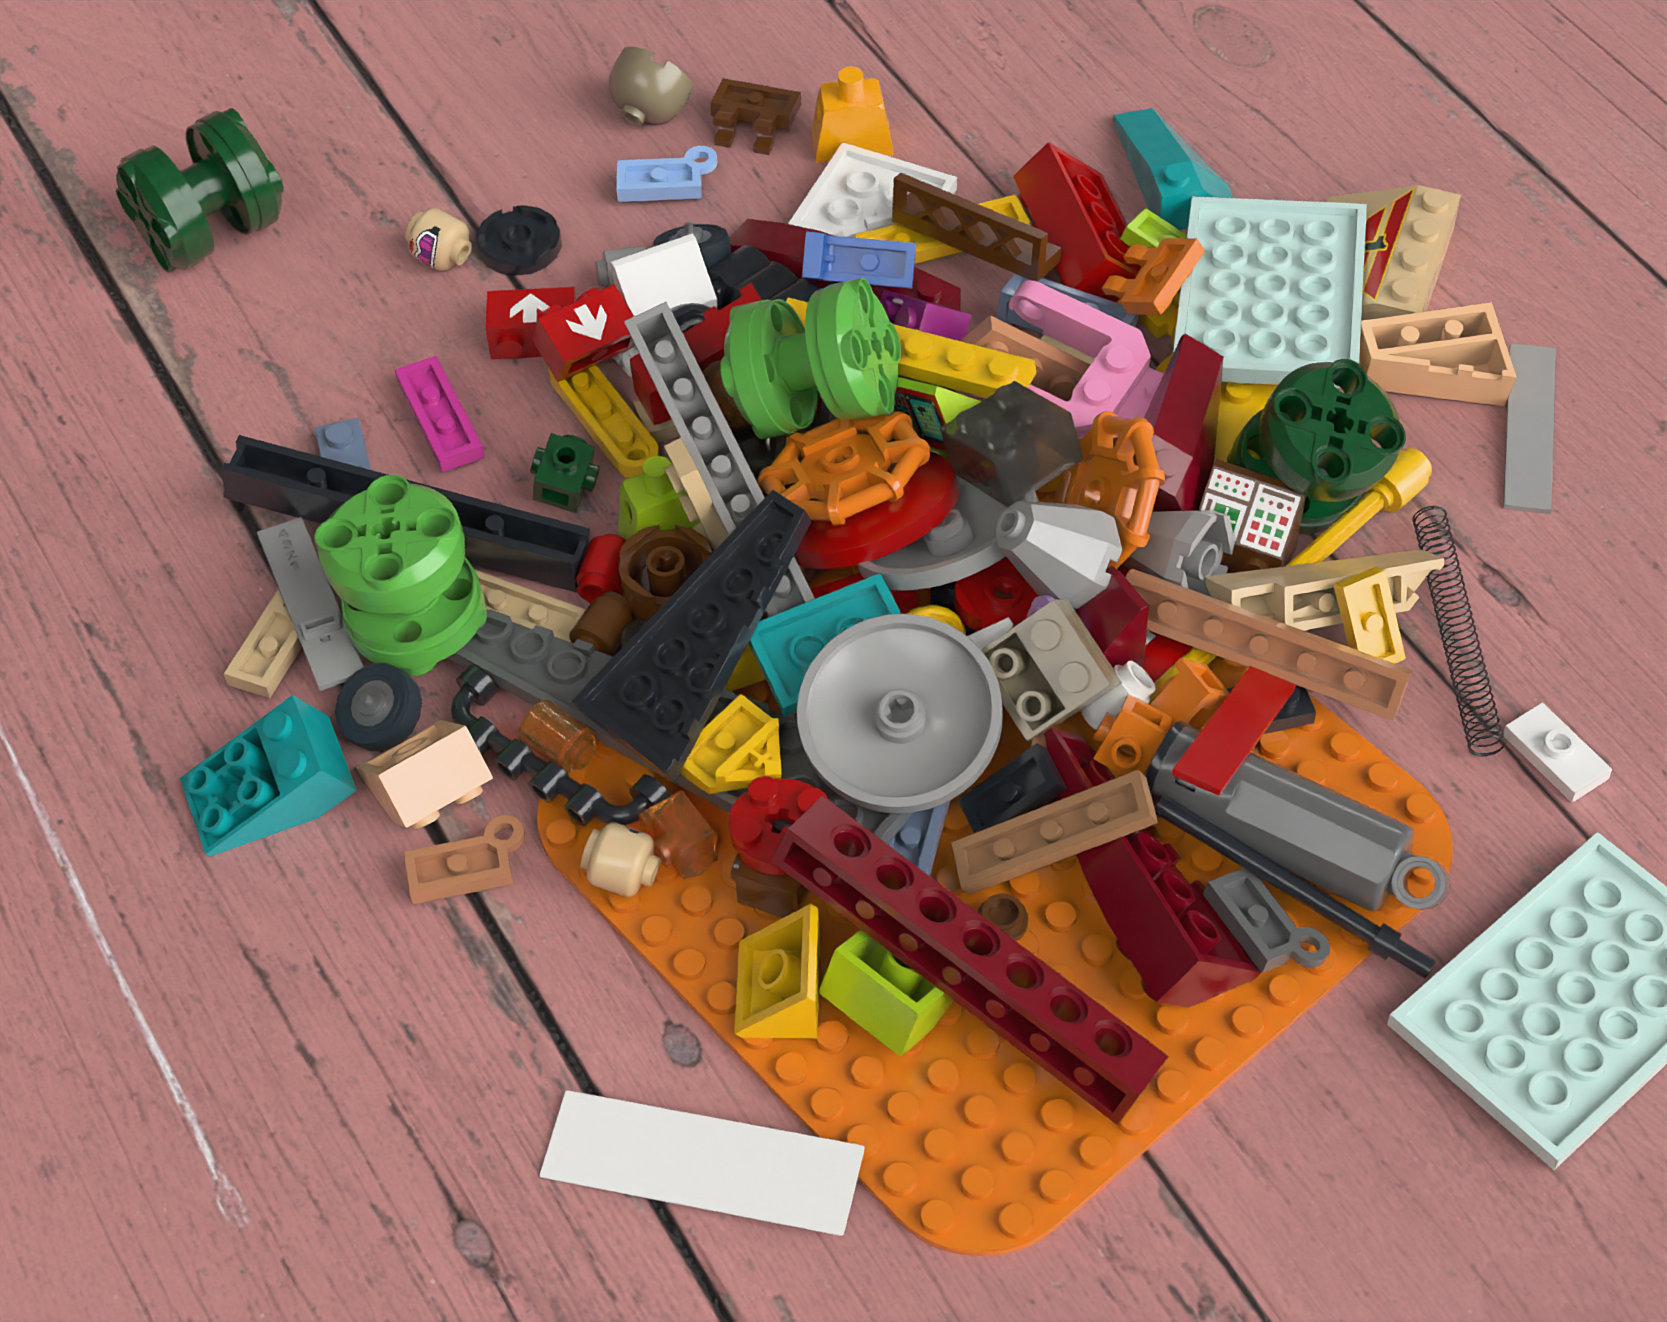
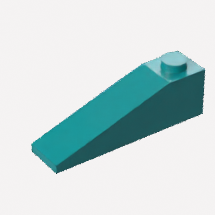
M1153 108L1113 115V123L1148 210L1178 230L1188 229L1192 196L1234 198L1229 185Z

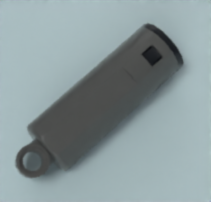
M1182 720L1177 721L1170 728L1152 759L1146 779L1154 808L1164 794L1301 879L1368 911L1374 912L1380 909L1389 895L1396 897L1407 907L1420 910L1433 909L1440 905L1448 896L1450 880L1445 868L1433 859L1410 852L1415 837L1414 830L1410 825L1251 752L1220 796L1171 775L1174 766L1202 731ZM1420 868L1428 869L1435 879L1434 890L1425 898L1413 896L1407 885L1410 874Z

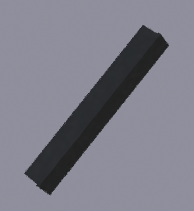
M239 435L236 440L237 449L230 463L224 462L221 468L225 490L223 492L224 498L297 518L302 517V519L320 524L327 521L334 511L347 500L368 490L373 481L388 475ZM407 480L411 484H418L436 490L452 503L463 529L465 557L470 564L577 593L579 585L576 578L590 544V528Z

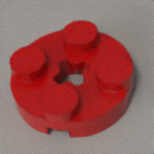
M1005 556L993 565L973 575L957 580L954 605L962 621L977 632L1006 618H1009L1013 623V627H1015L1027 618L1033 600L1039 597V595ZM1001 589L1004 594H1014L1010 599L1006 600L994 597L995 590Z
M761 776L751 781L748 790L735 801L728 819L732 846L739 852L743 863L759 873L774 876L788 875L774 864L772 860L789 827H784L780 833H774L771 823L778 820H787L792 825L822 795L827 798L826 794L821 789L793 779H774L769 776Z

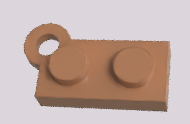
M499 815L487 823L483 836L403 851L412 904L514 884L508 853L516 851L525 840V830L522 822L512 815ZM508 828L514 832L506 840H500L495 837L496 833L501 829Z

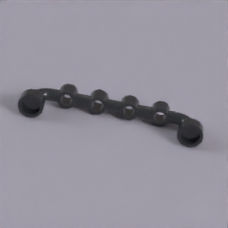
M469 665L456 678L460 690L452 701L450 709L454 723L467 727L481 756L483 757L489 749L498 754L494 759V763L511 780H516L523 772L532 776L533 778L528 782L529 787L539 798L547 803H551L558 794L566 798L568 801L563 805L565 811L580 825L586 826L595 817L606 824L614 822L626 826L638 822L648 813L654 817H659L672 804L673 798L669 791L659 781L647 774H643L629 789L630 795L634 799L633 801L623 806H615L609 803L591 785L587 783L581 785L570 778L555 762H545L537 757L519 739H509L500 733L496 726L482 716L477 718L471 714L470 708L474 702L484 706L498 692L495 683L485 672L474 665Z

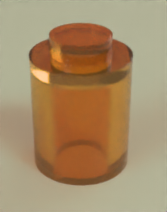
M548 699L538 702L528 711L518 730L520 741L548 761L558 764L566 773H571L576 769H584L590 764L596 754L595 732Z

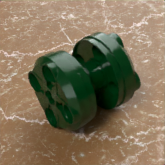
M229 108L223 112L213 111L196 120L195 124L187 127L185 137L193 164L181 171L160 148L154 145L145 149H139L121 158L117 166L116 181L118 188L116 189V195L127 216L133 221L137 230L152 250L158 263L168 273L177 268L186 270L202 262L206 256L213 253L214 241L206 217L218 210L237 231L244 235L260 231L278 220L282 206L281 193L284 192L282 180L254 136L248 130L242 117L234 108Z
M1351 359L1311 363L1295 369L1278 384L1267 399L1264 409L1256 413L1236 437L1233 447L1227 456V463L1281 480L1297 493L1306 496L1299 534L1318 533L1328 529L1358 502L1362 493L1374 487L1389 472L1398 457L1399 451L1405 444L1406 432L1400 423L1398 413L1389 396L1378 383L1367 376L1359 363ZM1334 384L1339 386L1343 392L1339 391ZM1371 439L1377 441L1381 448L1377 447ZM1248 449L1254 451L1259 456L1260 460L1254 458L1249 453Z

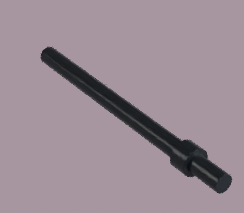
M1164 794L1154 808L1158 816L1369 944L1367 950L1386 961L1390 957L1424 979L1435 965L1436 961L1401 940L1402 934L1385 923H1382L1381 926L1376 925Z

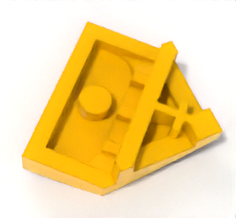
M740 694L703 728L680 774L708 794L748 788L751 781L761 776L781 779L778 718H771Z

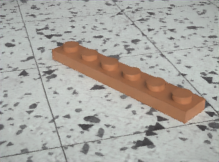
M1131 569L1127 573L1126 579L1149 605L1147 630L1241 665L1253 666L1298 686L1390 720H1394L1412 673L1411 669L1144 572Z

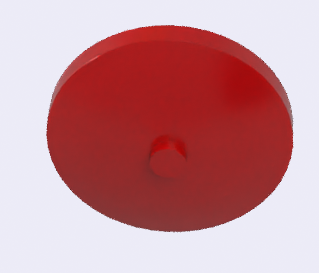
M930 452L928 462L917 468L904 486L903 496L897 501L891 502L886 500L845 518V523L833 526L831 521L811 520L812 522L794 554L797 564L813 569L849 567L884 557L917 541L939 525L949 515L958 501L960 485L951 462L940 454ZM897 463L890 465L888 468L889 473H891Z

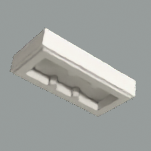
M1543 702L1505 726L1504 737L1571 803L1610 777L1612 769Z

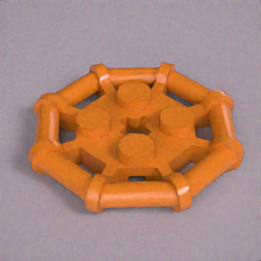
M1105 411L1096 415L1093 420V426L1071 450L1067 449L1064 451L1061 457V462L1064 465L1054 503L1076 504L1100 510L1115 518L1122 552L1118 562L1110 560L1108 567L1113 566L1118 569L1138 547H1145L1150 538L1147 529L1158 488L1165 483V472L1159 469L1152 442L1154 431L1150 422L1144 417L1133 419L1118 417L1111 411ZM1119 436L1113 448V438ZM1134 454L1136 455L1138 465H1134ZM1091 455H1095L1090 461L1088 460Z
M894 412L890 415H881L861 420H841L838 418L803 434L794 432L786 438V446L770 466L760 471L757 482L761 491L767 495L772 490L776 491L804 509L811 520L831 521L833 526L844 524L845 518L886 500L895 502L900 499L904 494V486L917 468L928 462L930 446L925 440L919 438L912 427L910 416L902 412ZM897 463L891 473H889L888 468L890 465ZM795 483L787 490L785 489L786 484Z

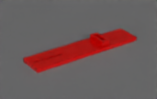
M1250 666L1174 766L1171 775L1220 796L1290 698L1296 684Z

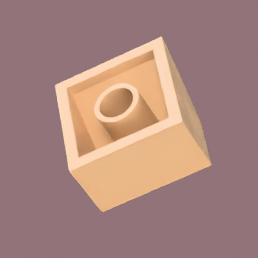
M444 720L435 722L405 739L401 744L355 767L360 777L392 821L405 828L412 826L413 829L422 828L435 821L440 816L438 810L454 800L458 805L477 797L483 792L481 785L493 779L467 727Z

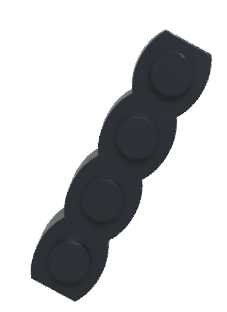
M750 245L740 247L707 268L717 298V306H722L723 308L740 298L742 295L739 290L750 283L762 300L781 299L786 301L788 298L809 302L812 294L820 290L812 282L803 278H797L792 271L781 263L770 262L762 252Z

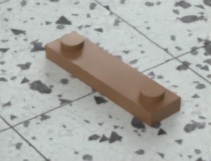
M1136 770L951 842L961 888L969 895L1157 824L1158 820L1147 779L1139 770Z

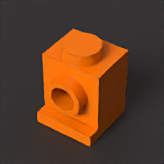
M1179 658L1174 664L1179 673L1161 685L1158 696L1150 705L1173 717L1169 730L1180 720L1202 730L1230 693L1206 664Z

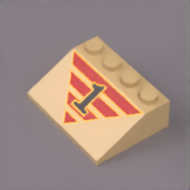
M1415 185L1331 196L1328 198L1327 202L1367 204L1361 321L1427 311L1453 233L1461 198L1460 194Z

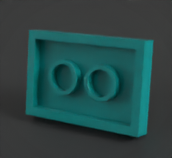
M880 573L759 621L748 644L784 717L797 712L798 696L804 676L812 661L828 642L844 630L862 621L884 615L901 614Z

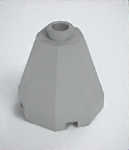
M1017 501L1003 511L998 519L995 530L999 548L1039 596L1049 595L1054 599H1067L1074 609L1080 608L1107 588L1112 575L1105 571L1110 560L1118 562L1122 552L1115 518L1100 510L1076 504Z
M1213 510L1152 512L1147 529L1150 538L1146 546L1138 547L1122 564L1129 570L1135 569L1211 597L1206 586V577L1227 574L1228 567L1221 565L1220 562L1223 552L1232 555L1235 544L1230 516Z

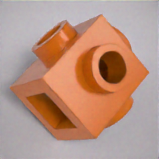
M1128 694L1116 716L1107 712L1099 724L1093 739L1100 742L1093 759L1107 766L1116 778L1136 770L1144 774L1146 769H1149L1157 749L1168 733L1173 717Z

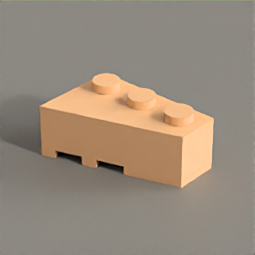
M1492 302L1361 321L1359 364L1365 370L1367 376L1378 383L1384 391L1505 407L1517 377Z

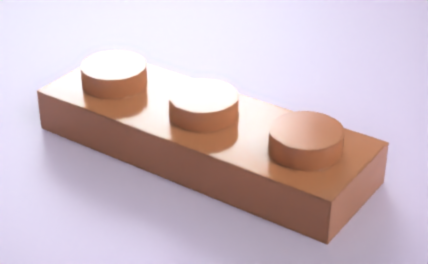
M991 315L961 340V342L1035 360L1036 375L1030 384L1064 401H1068L1072 397V391L1090 366V364Z

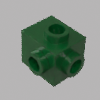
M551 433L546 448L537 447L532 460L530 473L535 474L533 500L577 513L584 491L592 492L598 478L600 466L593 464L595 446L588 445L585 440L574 435L560 436Z

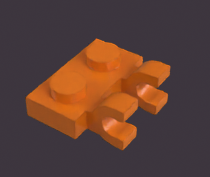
M1163 238L1157 248L1132 244L1123 257L1127 263H1135L1141 266L1136 274V279L1109 276L1101 289L1105 295L1119 297L1120 299L1117 303L1123 306L1127 314L1162 315L1164 310L1171 304L1173 297L1186 278L1191 275L1193 268L1205 250L1197 238Z

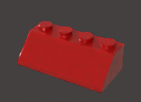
M1047 142L1013 176L1020 191L1018 198L1023 206L1030 211L1034 220L1032 227L1047 232V242L1061 247L1060 263L1055 266L1062 278L1060 284L1117 303L1120 298L1115 295H1105L1101 289L1109 276L1136 279V274L1141 268L1138 264L1127 263L1123 257L1130 246L1121 241L1120 238L1128 224L1102 173Z

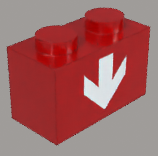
M615 284L603 290L592 288L581 294L574 303L565 307L554 305L544 310L537 318L531 339L557 382H560L634 348L635 344L624 322L634 317Z
M575 287L487 291L485 330L491 360L542 357L531 339L537 318L544 310L551 306L560 305L565 307L576 302Z

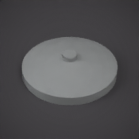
M984 468V475L989 482V486H985L979 481L975 473L976 469L967 470L976 477V480L964 473V471L955 472L960 485V495L949 515L929 533L910 545L873 561L859 563L857 567L861 576L867 579L880 573L890 590H918L951 583L993 565L1006 556L999 548L995 530L998 519L1003 511L1017 501L1039 502L1032 483L1024 475L1002 468ZM979 473L980 479L985 482V478Z
M914 614L884 615L862 621L844 630L828 642L812 661L804 676L798 696V729L811 766L825 784L838 795L858 806L873 811L913 813L927 810L952 800L970 787L984 772L996 751L1002 730L1003 710L1001 692L997 677L989 660L981 649L961 631L942 621Z

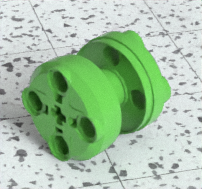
M862 277L831 284L824 289L815 291L807 305L805 327L793 307L781 299H765L734 306L731 309L730 324L725 336L724 357L721 361V378L727 393L734 398L740 413L752 425V429L759 439L787 435L797 432L799 429L807 428L812 423L816 414L818 391L828 409L841 420H861L893 412L895 405L894 395L898 383V362L901 358L900 339L895 326L889 322L881 302L873 293L869 282Z
M399 475L382 476L373 481L368 490L355 495L343 503L327 521L317 528L315 542L318 547L319 560L328 582L342 599L343 620L355 648L370 661L377 664H390L402 669L409 676L426 674L434 668L437 662L451 656L464 647L475 635L476 631L486 622L488 613L484 594L475 570L465 557V538L459 516L452 503L436 490L418 484H411Z

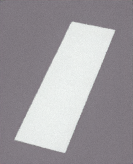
M567 1090L559 1110L540 1177L843 1236L865 1147L858 1144Z

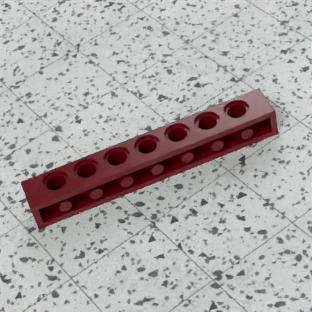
M823 795L788 828L772 860L774 864L1116 1125L1121 1122L1169 1057Z

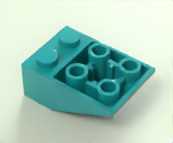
M291 695L180 777L205 855L209 857L318 819L357 791L329 716L294 695Z

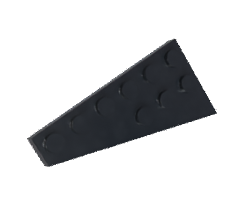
M772 490L572 700L580 712L673 783H675L812 522L806 511Z

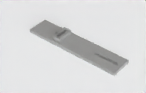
M1510 343L1509 356L1517 378L1507 400L1503 509L1550 514L1552 510L1556 348Z
M302 517L258 531V538L319 690L322 691L345 683L357 670L364 667L350 639L343 616Z

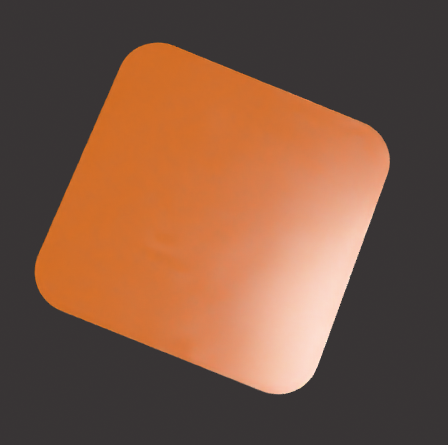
M1035 490L1039 502L1054 503L1055 491L1040 492ZM857 565L829 569L810 582L808 586L811 590L812 588L860 573ZM931 588L915 590L917 593V606L907 610L910 611L918 607L931 605ZM767 613L763 616V620L769 618ZM1220 656L1214 658L1207 665L1226 689L1235 687L1249 668ZM766 680L732 691L738 696L742 694L744 697L765 702L770 710L782 714ZM1310 693L1308 694L1316 710L1313 724L1263 734L1251 751L1253 754L1410 825L1414 830L1415 836L1410 852L1437 861L1449 873L1453 856L1452 835L1447 818L1436 799L1416 779ZM1002 706V730L996 751L980 777L963 793L950 801L930 876L975 911H978L981 904L989 897L996 894H1009L1017 898L1028 913L1027 931L1017 942L1169 1056L1121 1122L1116 1125L955 1001L952 1002L934 1028L901 1057L820 994L818 1038H742L734 1034L739 941L782 918L737 902L736 884L731 879V870L739 852L732 846L728 828L730 813L593 738H589L571 751L558 765L581 785L587 783L594 787L609 803L615 806H623L633 801L634 799L630 795L629 789L643 774L650 775L659 781L669 791L673 802L659 817H654L648 813L638 822L626 825L629 828L650 835L654 841L653 855L661 858L652 886L648 887L642 884L639 891L634 896L628 898L593 886L587 879V870L580 867L582 855L594 829L601 831L607 824L594 817L586 826L580 825L565 811L563 805L568 800L559 794L551 803H547L539 798L537 809L538 831L544 851L554 867L815 1137L863 1145L865 1150L857 1180L907 1231L920 1240L947 1252L968 1256H995L1021 1250L1045 1238L1373 954L1367 950L1369 944L1259 877L1297 928H1313L1320 931L1327 938L1330 944V952L1325 962L1318 967L1310 968L1304 967L1296 963L1292 958H1289L1286 964L1261 973L1255 980L1190 1008L1156 1003L1144 992L1141 986L1142 978L1130 960L1122 955L1116 946L1117 938L1104 918L1085 879L1076 854L969 895L961 888L951 842L972 835L974 832L958 799L1030 748V740L1027 741L1005 706ZM1081 711L1061 723V727H1052L1083 736L1095 752L1097 751L1100 742L1093 739L1096 730L1087 723ZM1146 769V771H1145L1144 774H1143L1145 777H1146V774H1147L1148 769ZM1058 796L1044 806L1059 801ZM1157 814L1158 823L1145 828L1162 845L1170 843L1182 858L1175 866L1190 884L1195 880H1200L1206 888L1209 881L1243 869L1242 866ZM1426 868L1416 869L1408 877V889L1416 898H1425L1434 890V876ZM1311 884L1376 925L1381 926L1382 923H1385L1398 932L1423 911L1407 907L1396 897L1389 895L1380 909L1371 912ZM809 891L801 908L812 904L818 907L821 945L820 989L835 949L861 929ZM1300 942L1301 948L1310 953L1317 952L1311 943Z

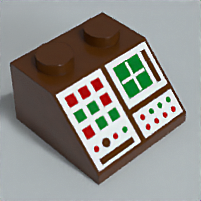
M1216 459L1198 511L1213 510L1230 516L1235 544L1232 555L1223 552L1220 564L1228 567V573L1285 567L1291 561L1296 550L1306 496L1297 493L1281 480Z

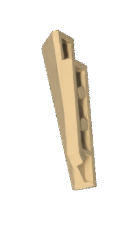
M1413 550L1207 576L1206 586L1211 597L1304 631L1343 623L1334 584L1373 567L1386 571L1395 613L1409 611L1419 598L1415 593L1416 589L1431 570H1441L1444 566V558L1424 550Z

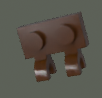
M723 78L710 102L711 116H714L713 125L719 126L714 137V145L730 148L735 138L737 122L754 123L753 133H758L753 145V152L770 155L777 128L789 130L799 111L801 92Z

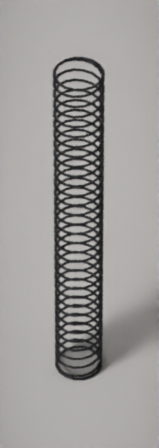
M1439 506L1424 507L1418 510L1412 518L1419 549L1423 550V547L1426 546L1429 547L1426 549L1428 551L1432 547H1440L1445 544L1450 545L1448 549L1432 554L1452 552L1450 556L1443 558L1444 560L1454 559V561L1450 564H1445L1442 568L1448 566L1456 567L1452 571L1441 574H1434L1435 570H1432L1426 577L1440 629L1439 632L1442 636L1441 640L1449 666L1448 669L1451 673L1450 677L1453 681L1452 685L1455 688L1454 693L1462 725L1464 726V733L1466 734L1465 738L1468 742V750L1471 754L1480 757L1494 755L1505 747L1506 742L1503 739L1504 734L1501 732L1502 727L1499 724L1500 719L1497 716L1498 711L1495 708L1494 695L1491 693L1492 688L1489 685L1488 672L1485 670L1484 657L1481 655L1482 649L1479 647L1480 641L1476 633L1477 628L1474 625V618H1472L1473 613L1470 610V603H1468L1469 598L1466 595L1467 590L1465 589L1463 575L1461 574L1462 570L1459 567L1460 562L1457 559L1458 555L1454 546L1453 535L1450 531L1451 527L1448 524L1447 512ZM1438 509L1442 510L1445 516L1438 514L1430 515L1416 524L1418 516L1426 511ZM1440 516L1444 518L1441 522H1432L1425 526H1419L1422 521L1430 517ZM1439 524H1445V526L1440 529H1434L1429 532L1422 531L1424 528H1432L1438 526ZM1441 530L1447 531V533L1442 536H1436L1430 539L1424 538V536H1426L1427 534L1436 533ZM1443 537L1449 538L1445 543H1438L1432 546L1425 545L1431 540L1434 541ZM1422 539L1427 540L1424 544L1421 542ZM1450 573L1458 574L1456 577L1452 579H1446L1443 581L1435 580L1439 576L1448 575ZM1432 574V575H1435L1436 577H1434L1433 579H1431V578H1430V575ZM1452 580L1460 581L1454 586L1437 588L1441 583ZM1432 582H1437L1438 584L1433 586ZM1455 587L1461 588V590L1456 593L1448 595H1438L1443 590H1448ZM1434 589L1440 590V591L1437 592V593H1434V592H1433ZM1463 595L1461 599L1456 601L1440 602L1446 597ZM1436 596L1442 597L1438 601L1435 599ZM1457 602L1465 603L1463 606L1459 608H1454L1451 610L1442 609L1443 607L1449 604ZM1438 603L1444 604V605L1441 606L1440 608L1437 607V604H1438ZM1440 610L1447 611L1442 616L1439 614ZM1467 610L1465 613L1454 617L1444 616L1451 611ZM1468 617V619L1462 623L1446 624L1449 620L1454 618ZM1442 618L1448 619L1444 623L1441 622ZM1462 624L1471 625L1464 630L1447 631L1454 626ZM1444 625L1450 626L1446 630L1442 628ZM1446 632L1453 633L1448 637L1444 636ZM1473 632L1471 635L1464 638H1450L1451 636L1457 633ZM1447 640L1454 641L1449 645L1446 643ZM1461 640H1474L1472 643H1469L1467 645L1451 646L1452 644ZM1449 647L1456 648L1452 652L1448 651ZM1464 647H1476L1474 650L1467 653H1454L1458 649ZM1451 655L1457 656L1453 660L1450 658ZM1464 655H1478L1477 657L1471 660L1455 661L1456 659ZM1479 656L1482 658V660H1475ZM1453 662L1460 663L1456 667L1452 666ZM1468 662H1480L1474 667L1466 669L1457 668ZM1455 669H1456V670H1463V671H1461L1460 673H1458L1457 675L1453 673V672L1455 671ZM1469 670H1481L1479 673L1474 675L1459 676L1463 672ZM1457 677L1464 678L1460 682L1455 680ZM1484 677L1482 680L1474 683H1462L1469 678ZM1484 679L1488 681L1487 683H1481ZM1459 684L1467 685L1461 690L1457 688ZM1473 685H1485L1478 690L1463 691ZM1487 686L1489 687V691L1483 690ZM1461 692L1468 693L1463 698L1459 696ZM1474 693H1487L1479 698L1466 699L1467 696ZM1489 694L1491 695V699H1490V698H1484V697H1486V696L1489 695ZM1463 700L1470 701L1465 705L1461 704ZM1490 700L1483 705L1467 706L1475 701ZM1491 701L1493 702V707L1485 706L1488 705ZM1465 707H1466V708H1473V709H1471L1470 711H1468L1467 713H1465V712L1463 711V709H1464ZM1479 708H1491L1484 713L1469 714ZM1494 709L1495 714H1490L1489 712ZM1467 715L1475 716L1469 721L1465 719ZM1481 716H1493L1485 721L1472 722V720ZM1494 717L1497 718V722H1493L1490 720H1492ZM1468 723L1476 724L1472 728L1467 727ZM1487 723H1493V724H1494L1493 726H1491V727H1489V728H1485V729H1474L1475 727H1477V726H1479V725H1482V724H1487ZM1496 725L1499 726V730L1492 728H1494ZM1470 731H1480L1473 736L1469 735ZM1497 731L1495 734L1475 737L1484 732ZM1491 737L1500 738L1498 741L1492 744H1473L1474 742L1480 739H1487ZM1501 740L1503 741L1502 747L1493 752L1479 753L1471 749L1472 745L1487 747L1497 744Z

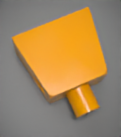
M845 67L839 71L837 82H827L819 86L811 129L816 162L830 161L842 142L886 156L894 155L889 121L878 80L875 78L863 79V72L859 68Z

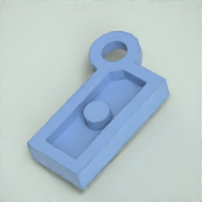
M700 145L690 148L685 153L684 158L617 160L616 190L618 202L701 199V175L708 174L717 167V154L712 148ZM701 157L708 159L707 161L702 163L694 161L695 159Z

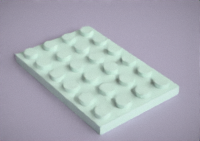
M1192 196L1187 238H1197L1205 252L1193 268L1191 275L1186 278L1181 286L1173 353L1181 336L1186 333L1224 356L1221 382H1235L1239 384L1278 385L1289 373L1311 363L1334 362L1339 359H1351L1359 363L1367 204Z
M1597 832L1394 1010L1389 1016L1387 1025L1549 1167L1555 1170L1667 1064V886Z

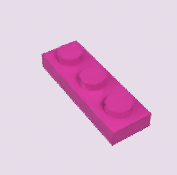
M437 356L395 370L397 383L442 473L485 458L483 446Z

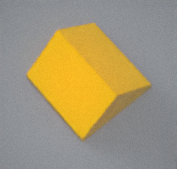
M809 904L739 941L735 1035L742 1038H818V992L821 947L818 907Z

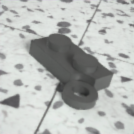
M1243 868L1207 883L1203 892L1204 897L1261 973L1286 964L1289 958H1292L1296 963L1304 967L1310 968L1318 967L1325 962L1330 952V944L1327 938L1320 931L1313 928H1297L1258 876ZM1300 942L1311 943L1317 952L1310 953L1301 948Z

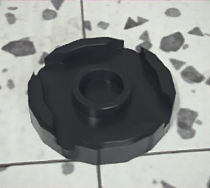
M526 205L512 206L513 211L502 213V209L492 213L481 223L476 234L479 257L488 268L500 274L512 276L527 275L546 268L558 257L562 247L561 235L552 214L541 208Z

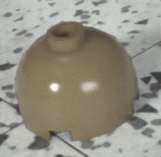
M633 46L624 47L612 67L609 76V89L613 101L621 109V116L631 124L641 126L643 122L650 125L667 123L677 116L690 98L693 84L687 75L675 64L667 60L664 66H661L657 62L652 61L655 53Z

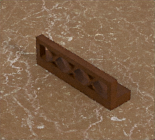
M899 173L894 177L892 222L1032 281L1039 282L1060 263L1061 247L1047 242V232L904 173Z

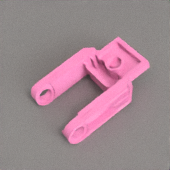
M1027 280L1019 286L1010 299V310L1014 309L1023 320L1043 329L1044 335L1095 358L1072 391L1071 400L1064 401L1031 384L1018 406L955 390L956 393L1011 411L1008 423L1019 429L1023 424L1031 420H1049L1053 422L1066 449L1071 450L1093 426V420L1096 415L1102 412L1111 411L1118 417L1129 419L1144 417L1164 374L1149 367L1151 355L1141 330L1042 283ZM1119 436L1113 438V447L1115 446Z

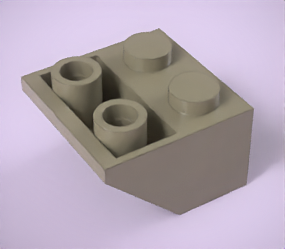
M1067 599L1052 600L981 649L997 677L1002 703L1027 741L1077 714L1122 684V681Z

